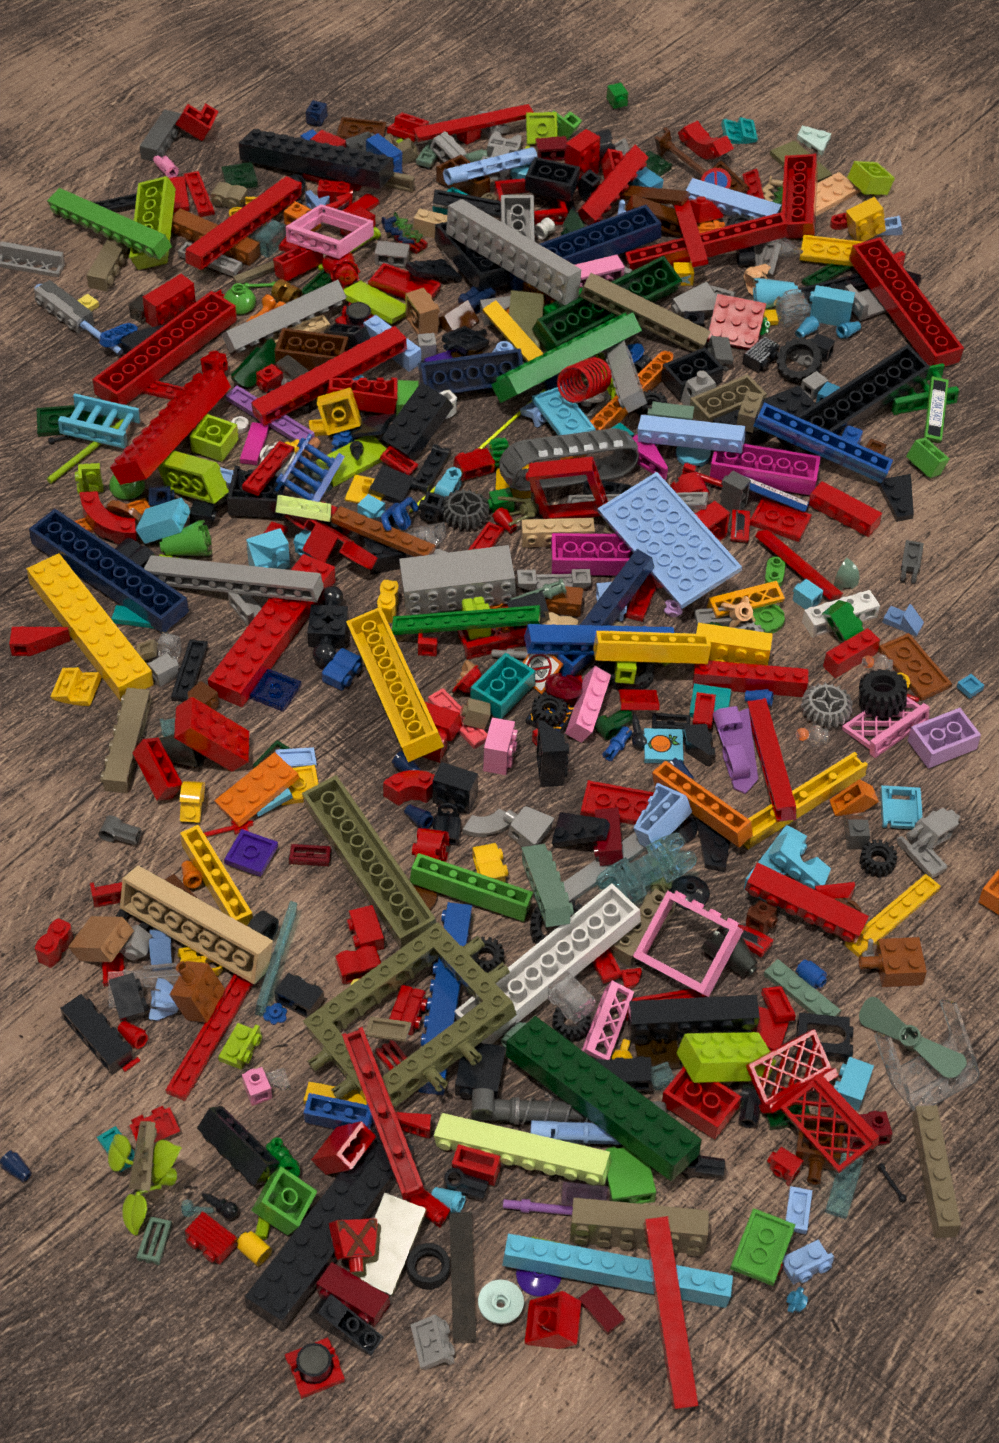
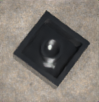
M441 762L433 778L432 803L438 806L442 803H452L457 807V812L470 814L478 797V773Z

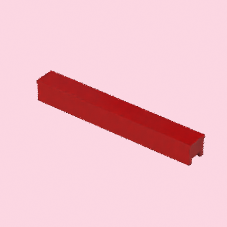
M763 698L747 701L751 730L776 822L796 820V803L767 700Z
M363 1027L358 1028L357 1031L342 1034L343 1042L403 1200L424 1193L423 1184Z
M668 1216L645 1219L643 1225L672 1409L698 1406Z

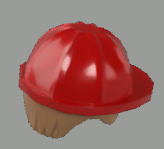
M465 660L461 668L462 672L460 673L462 679L456 680L457 685L453 688L452 693H455L458 689L463 692H471V686L482 676L478 665Z

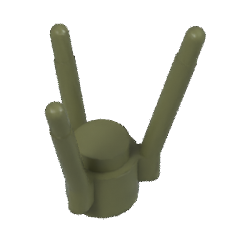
M498 497V500L523 502L519 506V510L509 513L511 516L517 514L524 516L510 522L509 526L527 518L535 517L538 512L537 504L535 501H531V498Z

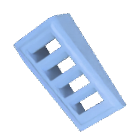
M900 216L885 218L886 231L878 234L903 235Z

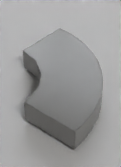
M498 809L489 816L478 817L472 815L464 826L463 833L474 837H487V835L500 834L510 828L511 824L503 820L506 812Z

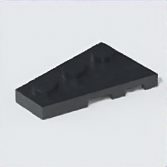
M444 259L407 262L405 269L414 277L432 279L433 276H436L444 281L452 278L455 282H461L462 276L447 264V261Z
M911 474L885 478L882 483L878 482L877 485L895 521L913 519Z
M560 812L551 844L555 848L606 840L610 823L607 819Z

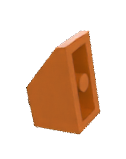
M860 779L829 800L837 817L865 812L879 802L873 786Z

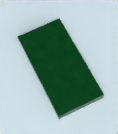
M75 405L37 408L38 437L65 435L59 431L58 419L60 416L70 418L75 410ZM82 410L77 420L86 422L91 412ZM98 414L93 424L102 426L107 416Z

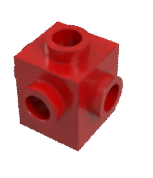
M211 351L200 359L202 374L213 369L215 371L222 369L223 372L228 370L226 354L219 353V351Z

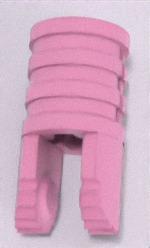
M155 156L153 158L154 163L168 178L177 177L179 170L167 156H163V158Z

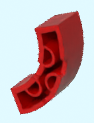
M698 120L683 127L678 132L679 139L690 150L704 159H715L734 149L727 135L722 138L710 137Z
M98 491L80 492L83 516L96 534L102 538L106 537L113 540L116 544H120L126 538H131L137 542L135 518L120 517L108 511L100 502Z

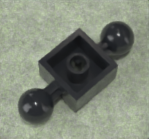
M327 586L322 590L320 594L322 605L311 604L307 631L308 647H314L312 656L314 661L320 666H327L336 655V649L346 648L348 632L346 621L349 620L348 606H340L344 596L342 591L336 586Z

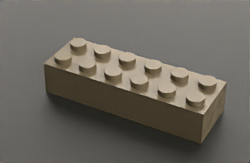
M574 1198L570 1242L580 1246L593 1244L602 1248L614 1246L624 1250L635 1248L648 1252L643 1225L645 1219L668 1216L674 1254L704 1255L708 1238L709 1210Z

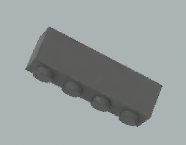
M164 109L139 146L141 159L154 162L153 158L155 156L162 158L165 155L172 141L177 138L179 131L182 130L175 125L181 113Z

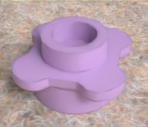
M666 600L665 604L667 606L664 612L668 616L677 617L682 614L683 611L674 600Z

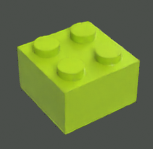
M854 161L847 176L864 195H888L895 180L878 162Z
M206 414L190 435L191 451L223 462L239 440L238 425Z

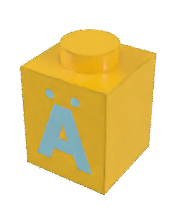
M691 262L673 263V269L682 279L680 286H693L694 268H692Z

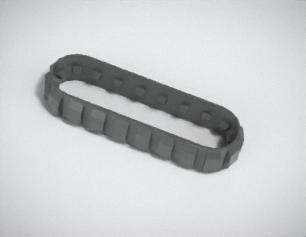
M616 428L518 441L509 446L500 458L499 469L501 476L511 488L519 491H531L530 482L526 480V473L529 468L522 469L529 463L616 450L607 457L594 459L600 479L609 480L629 473L638 461L639 450L637 443L627 431ZM586 475L541 479L539 481L542 489L581 484L588 479Z

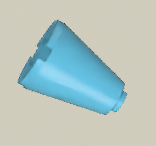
M753 278V283H756V287H753L754 301L766 303V309L794 300L798 295V286H795L794 282Z

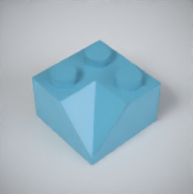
M281 528L246 539L249 566L275 569L290 568L289 543Z

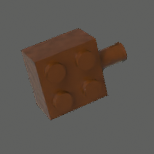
M805 1113V1115L807 1116H818L815 1114ZM804 1120V1127L807 1130L817 1131V1121ZM820 1121L819 1131L832 1132L833 1122ZM835 1123V1133H844L845 1124ZM798 1129L794 1155L803 1160V1165L809 1166L807 1182L812 1185L821 1184L822 1168L836 1170ZM819 1136L818 1143L821 1146L831 1147L832 1137ZM834 1137V1147L842 1148L843 1138ZM833 1152V1159L838 1165L841 1153Z

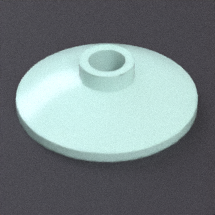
M507 1280L489 1282L482 1288L478 1297V1307L481 1314L487 1320L496 1324H506L514 1321L521 1314L524 1306L521 1290L514 1283ZM503 1303L505 1306L500 1308L497 1307V1304Z

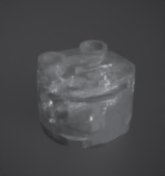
M799 289L788 290L783 293L784 296L781 298L778 296L774 302V308L779 320L785 328L796 323L801 325L805 318L811 314V307L805 293H802Z

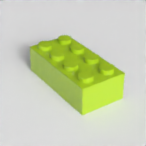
M173 450L157 467L164 485L171 486V490H174L175 493L215 504L229 492L217 462Z
M759 1032L684 1034L677 1055L693 1083L752 1081L746 1065L769 1053L770 1050ZM773 1057V1060H772V1063H771L772 1066H774L775 1063H776V1060H775L774 1057ZM760 1064L755 1066L754 1069L757 1076L762 1077L765 1066ZM770 1069L767 1080L769 1079L772 1069Z

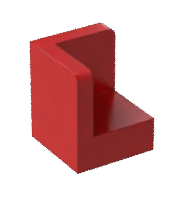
M419 633L418 656H437L438 638L423 636V633Z

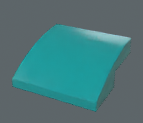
M739 117L737 122L728 119L722 120L723 135H727L731 144L757 142L758 138L754 120Z

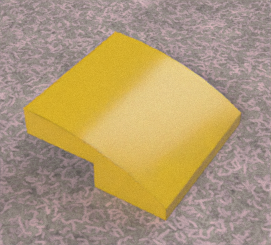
M62 668L50 697L62 703L90 706L102 676L99 672H82L80 668Z

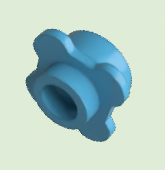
M798 1287L796 1291L790 1292L786 1302L789 1305L788 1311L790 1313L794 1310L797 1312L802 1311L808 1302V1297L803 1294L804 1289L802 1287Z

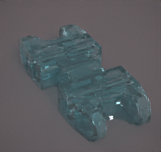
M673 833L645 846L648 854L630 863L625 857L612 864L598 875L596 883L600 889H606L610 884H613L631 902H634L647 895L645 886L663 877L666 883H669L685 874L695 866L697 856L692 851L677 853L685 844V839L680 833Z

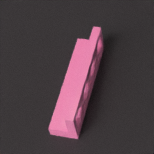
M614 981L609 983L602 994L582 1051L590 1057L593 1056L603 1060L610 1059L634 991ZM617 991L627 996L625 1001L619 1003L616 997ZM616 1008L619 1018L613 1020L609 1011ZM610 1025L613 1035L606 1037L603 1027ZM604 1043L607 1050L605 1055L595 1050L597 1044Z

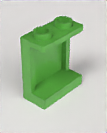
M611 1147L604 1150L609 1151L611 1156V1165L607 1175L610 1191L609 1201L636 1204L655 1202L656 1189L650 1165L626 1147L618 1149Z

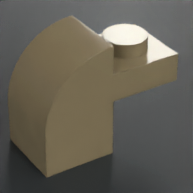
M390 133L385 136L387 141L402 151V164H407L417 159L418 150L410 138L398 143Z

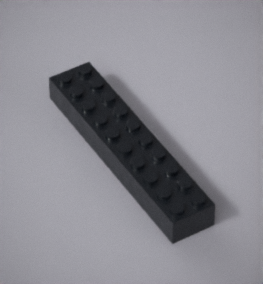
M252 129L238 143L240 160L381 189L394 175L393 157L363 152L358 149L344 148L343 146H334L329 143H320L315 140H305L300 137H290L286 134L281 135L271 131L266 132L260 129Z
M907 344L796 417L836 435H841L846 426H855L893 401L894 398L899 397L926 379L930 366ZM777 437L788 451L812 454L808 450Z
M376 1127L372 1131L376 1136L354 1167L351 1170L341 1172L245 1295L246 1308L282 1332L285 1331L317 1288L316 1283L331 1262H337L329 1223L336 1220L369 1219L380 1205L384 1193L388 1194L396 1183ZM407 1143L414 1160V1146Z

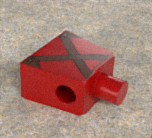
M377 1218L336 1220L329 1223L337 1260L349 1259L350 1273L363 1272V1259L373 1257L375 1254Z

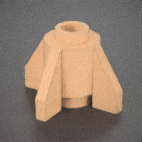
M762 264L750 267L745 271L743 277L750 294L753 295V287H756V283H753V278L767 279L765 274L771 268L769 265Z
M744 596L739 604L722 603L720 606L730 611V618L733 620L729 625L731 628H735L740 622L747 621L752 624L756 621L753 616V609L749 604V597Z

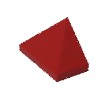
M855 882L815 886L814 890L833 899H851L855 889Z

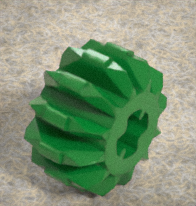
M506 438L491 439L489 443V450L495 461V467L500 466V458L509 447Z

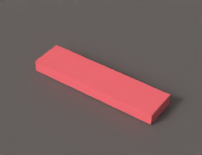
M443 688L428 697V702L459 713L461 711V706ZM461 716L462 727L458 733L476 749L486 742L488 734L483 729L464 725Z

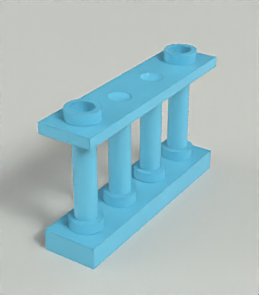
M74 394L75 410L70 418L60 416L58 419L60 433L126 448L128 444L126 429L131 422L139 424L141 422L139 408ZM82 410L91 412L86 422L77 420ZM98 414L107 416L102 426L93 424ZM114 418L124 419L119 429L110 428Z

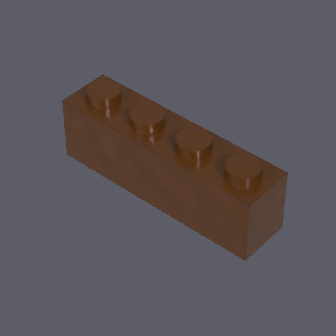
M634 194L631 196L626 205V212L647 205L660 221L661 231L683 238L674 208Z

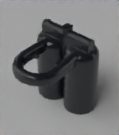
M442 803L438 806V812L434 817L433 829L447 831L449 834V845H458L461 818L457 814V807L452 803ZM445 807L452 808L453 811L452 813H450V811H446V813H443L442 809Z

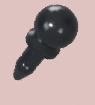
M354 441L350 445V451L354 459L359 460L363 454L364 446L360 441Z
M633 714L632 724L634 732L631 734L633 737L632 745L634 748L641 750L647 744V738L644 736L645 732L641 731L637 715Z
M202 1194L203 1199L214 1206L216 1212L221 1213L225 1219L231 1220L238 1215L239 1209L234 1202H227L225 1198L220 1200L212 1194Z

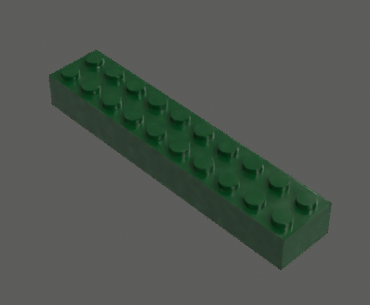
M662 256L612 281V283L654 303L676 292L682 283V279L665 256ZM580 297L537 319L532 331L546 350L550 351L616 318L618 315Z
M534 1016L506 1041L507 1058L671 1182L700 1154L702 1142L700 1137L538 1017Z

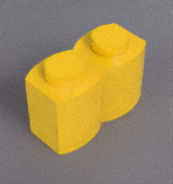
M383 580L380 584L377 608L381 607L387 622L392 623L393 616H396V607L398 605V582Z
M496 843L472 847V857L477 873L505 882V878L508 877V869L501 861L503 860L502 849H498Z

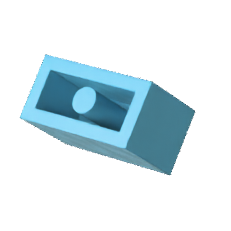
M849 1057L847 1064L843 1063L839 1072V1076H842L841 1082L836 1080L834 1088L854 1110L859 1111L874 1065Z

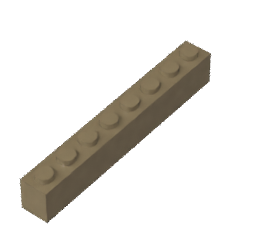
M590 273L579 295L618 316L625 312L627 315L633 312L641 327L692 352L704 347L711 332L593 273Z

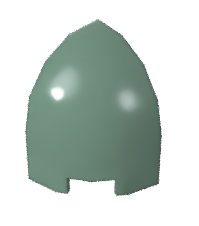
M848 558L844 560L835 577L834 586L839 590L849 587L853 589L859 583L858 568Z

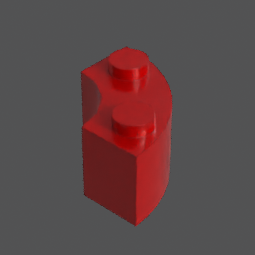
M409 770L394 774L383 782V796L398 806L410 800H420L427 803L433 797V778L435 775L420 770Z

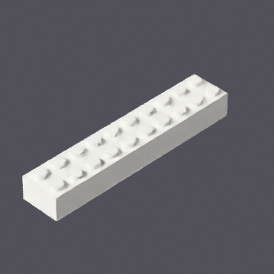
M610 884L570 917L571 924L557 927L509 966L510 974L503 977L496 984L511 999L517 1015L481 1043L493 1044L517 1022L526 1017L641 922L640 909L613 884ZM474 996L454 1011L456 1020L479 1004V1001Z

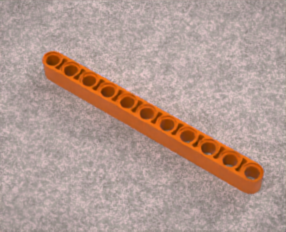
M660 352L638 374L643 391L647 393L648 390L652 391L662 381V366L673 360L671 352ZM617 395L590 420L596 430L610 429L629 414L625 407H621ZM587 454L560 458V460L585 457Z

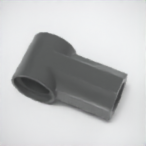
M108 815L98 835L107 842L119 840L136 845L140 841L142 830L139 827L122 823L116 816Z

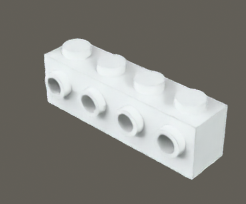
M870 590L838 599L849 602L854 608L855 616L862 622L877 618L880 604ZM838 600L804 610L802 623L812 638L833 631L822 613Z

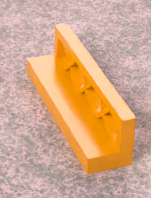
M774 581L710 597L706 608H712L715 617L720 618L730 615V611L727 610L719 612L718 608H722L720 607L722 603L739 604L742 598L747 596L749 597V604L752 609L783 602L785 597L778 582Z

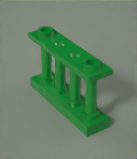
M942 363L930 366L926 379L920 382L925 391L924 393L916 394L912 387L907 391L909 396L894 398L891 409L893 415L927 409L930 387L927 381L932 376L942 378L945 365ZM957 386L948 388L946 405L957 402L959 394Z

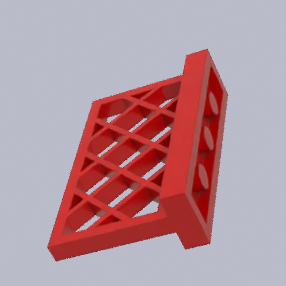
M513 626L505 627L512 630L507 633L501 632L503 627H499L497 630L491 628V633L494 636L479 637L470 642L466 641L468 637L467 630H457V633L465 649V656L467 660L490 655L492 650H507L526 646L524 636L527 628L514 629Z
M815 1029L809 1030L746 1065L762 1103L759 1105L762 1113H774L779 1110L783 1104L812 1083L814 1077L819 1073L828 1082L839 1076L836 1068H831ZM808 1037H811L813 1041L812 1050L804 1047ZM792 1046L798 1048L795 1059L788 1056L789 1049ZM803 1051L810 1054L808 1065L800 1062ZM775 1055L781 1057L779 1068L771 1065ZM815 1056L820 1058L823 1065L820 1069L812 1067ZM786 1060L794 1063L791 1074L784 1071ZM759 1064L765 1066L762 1077L757 1076L754 1069ZM799 1065L806 1068L803 1078L796 1076ZM770 1069L778 1072L775 1083L767 1080ZM782 1074L790 1077L787 1087L780 1085ZM766 1084L773 1086L772 1094L769 1097H766L764 1092Z
M821 1073L814 1077L812 1083L780 1107V1110L838 1174L870 1148L874 1149L879 1145L877 1133ZM814 1089L819 1095V1102L806 1101V1094ZM792 1105H803L802 1115L792 1114L788 1109ZM805 1105L817 1106L818 1116L805 1115ZM821 1107L831 1108L834 1111L833 1118L820 1117ZM804 1120L817 1121V1131L807 1130L804 1127ZM820 1121L833 1122L832 1132L819 1131ZM835 1123L846 1124L848 1126V1134L835 1133ZM819 1136L832 1137L831 1147L821 1146L818 1143ZM834 1137L847 1138V1149L835 1148ZM850 1139H858L864 1146L859 1150L849 1149ZM833 1152L847 1153L846 1160L838 1165L833 1159Z

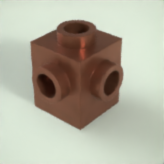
M759 900L755 906L752 905L749 908L746 916V926L766 934L770 928L773 929L777 924V908Z

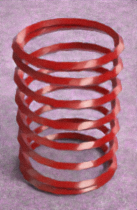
M596 357L587 358L564 368L560 372L557 379L558 391L566 401L581 403L608 389L612 379L611 370L602 359ZM581 372L587 378L588 388L582 382Z

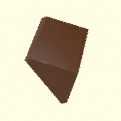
M468 300L454 305L438 316L439 327L447 333L463 326L471 329L479 324V319Z

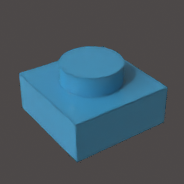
M969 674L960 680L956 687L970 699L983 690L984 684L975 676Z

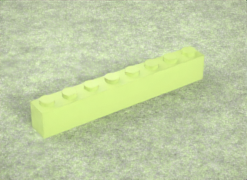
M445 1113L441 1114L434 1133L436 1146L442 1150L456 1151L458 1144L499 1155L501 1162L506 1165L514 1164L522 1166L527 1170H540L548 1175L557 1174L569 1180L578 1179L586 1181L590 1185L599 1184L604 1186L611 1165L609 1151Z

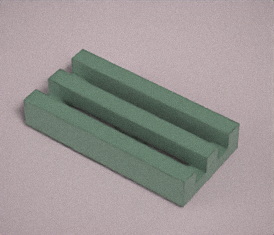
M155 1217L149 1218L137 1255V1261L142 1262V1260H145L146 1263L154 1262L155 1265L160 1264L172 1227V1221ZM154 1223H156V1224H157V1227H156V1230H155V1233H154V1236H153V1240H152V1243H151V1246H150L148 1255H146V1254H144V1253H145V1250H146V1247H147V1244H148V1241H149V1238H150V1235H151V1232H152ZM165 1225L156 1256H153L162 1226Z

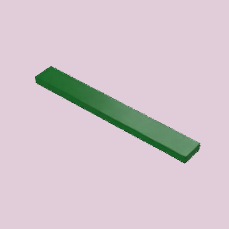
M540 605L393 616L392 633L393 635L540 624L541 608Z

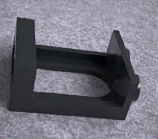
M799 1012L796 1037L807 1032V1024L838 1027L844 1031V1042L839 1044L821 1042L826 1056L842 1057L843 1063L847 1064L848 1058L853 1056V1044H850V1039L853 1038V1026H850V1018ZM806 1038L804 1047L812 1050L813 1041H807ZM803 1051L801 1060L804 1061L805 1055L809 1053Z

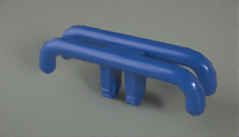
M407 497L401 503H394L382 513L381 521L386 531L391 530L388 519L391 515L399 529L406 530L411 525L406 507L410 505L414 512L418 511V505L412 497Z

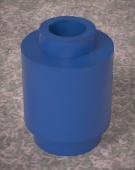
M805 959L796 968L798 976L814 989L822 988L827 982V973L812 961Z

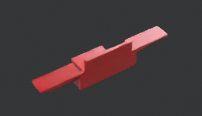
M285 515V518L303 530L312 531L302 550L315 559L326 563L337 540L340 539L344 542L339 551L341 554L372 570L378 557L355 544L353 540L317 519Z

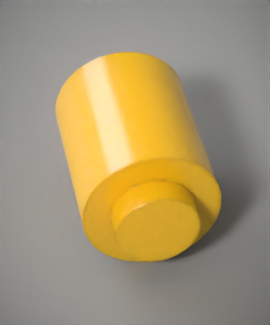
M253 1231L244 1232L237 1240V1249L256 1266H261L267 1261L273 1250Z

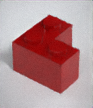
M187 103L175 125L203 141L219 111L206 103L201 111Z

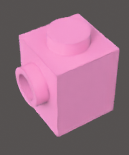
M262 1067L250 1069L242 1074L243 1086L252 1106L272 1099L271 1087Z

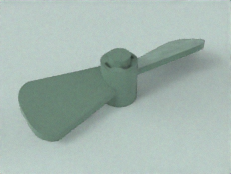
M869 997L865 1000L859 1012V1020L864 1027L901 1041L903 1046L909 1051H917L945 1078H956L965 1069L967 1060L962 1054L924 1038L918 1028L913 1025H906L877 997Z

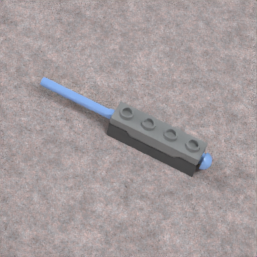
M51 280L35 286V301L38 305H42L49 313L55 315L59 321L64 322L71 330L73 329L78 334L83 330H87L97 339H100L101 332L92 326L94 325L91 310ZM117 345L109 347L118 355L123 353V350Z

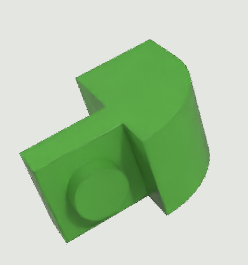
M570 111L564 118L557 113L558 137L566 136V138H569L578 129L582 120Z

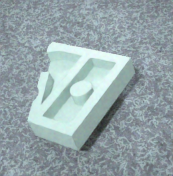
M802 126L797 140L806 144L810 149L814 147L818 150L819 155H823L831 138V133Z

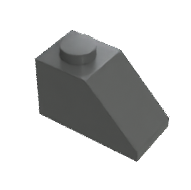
M843 815L847 849L862 850L863 846L870 839L868 819L863 815Z

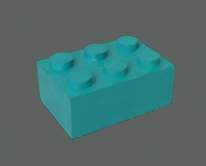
M504 653L471 686L470 698L490 703V714L498 719H502L535 685L536 671L509 654Z

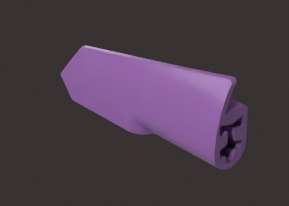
M737 706L721 708L713 713V718L723 745V758L734 790L746 794L758 781L749 709L738 711Z

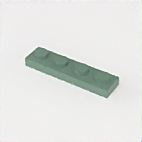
M779 959L764 971L763 976L777 987L782 986L785 994L810 1014L840 1015L841 1010L805 982Z

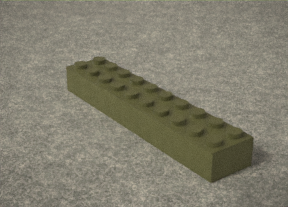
M337 775L302 793L305 807L366 898L373 905L400 948H403L436 923V918Z

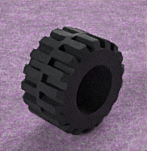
M878 669V671H870V674L866 673L860 679L859 705H861L862 710H865L866 714H872L873 717L889 718L892 715H898L906 707L907 681L903 679L901 674H897L896 671H890L889 669Z

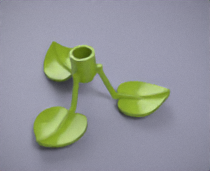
M114 1135L109 1147L108 1164L113 1171H121L125 1163L133 1165V1161L127 1158L131 1152V1144L124 1135ZM160 1140L156 1143L153 1149L152 1163L154 1165L151 1172V1182L155 1185L150 1187V1191L161 1189L162 1185L173 1186L175 1184L177 1172L171 1167L182 1147L172 1144L167 1140ZM139 1190L135 1195L129 1194L124 1201L122 1209L123 1221L133 1235H138L139 1228L147 1212V1203L141 1194L149 1191Z

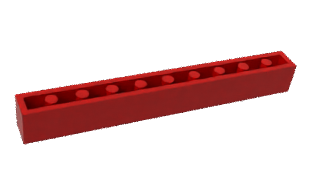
M287 176L278 181L235 214L185 249L186 263L199 270L204 269L299 199L302 192V183Z
M783 212L702 232L700 236L708 258L788 237L787 222ZM683 238L625 252L627 268L632 269V271L662 256H665L672 267L675 262H690Z
M396 326L386 329L384 332L371 337L356 347L343 352L341 355L251 402L254 416L263 426L270 424L318 398V396L325 394L329 378L353 379L407 350L406 337Z

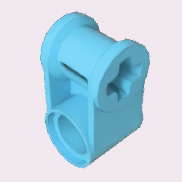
M456 467L449 468L437 483L434 493L444 496L445 499V496H449L450 492L454 493L455 490H459L461 487V470Z

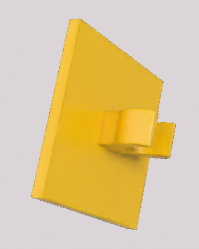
M355 474L345 501L358 504L368 494L380 501L383 498L369 493V488L374 478Z

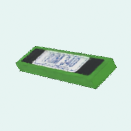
M933 376L930 379L924 438L926 437L929 441L940 443L943 435L949 380Z

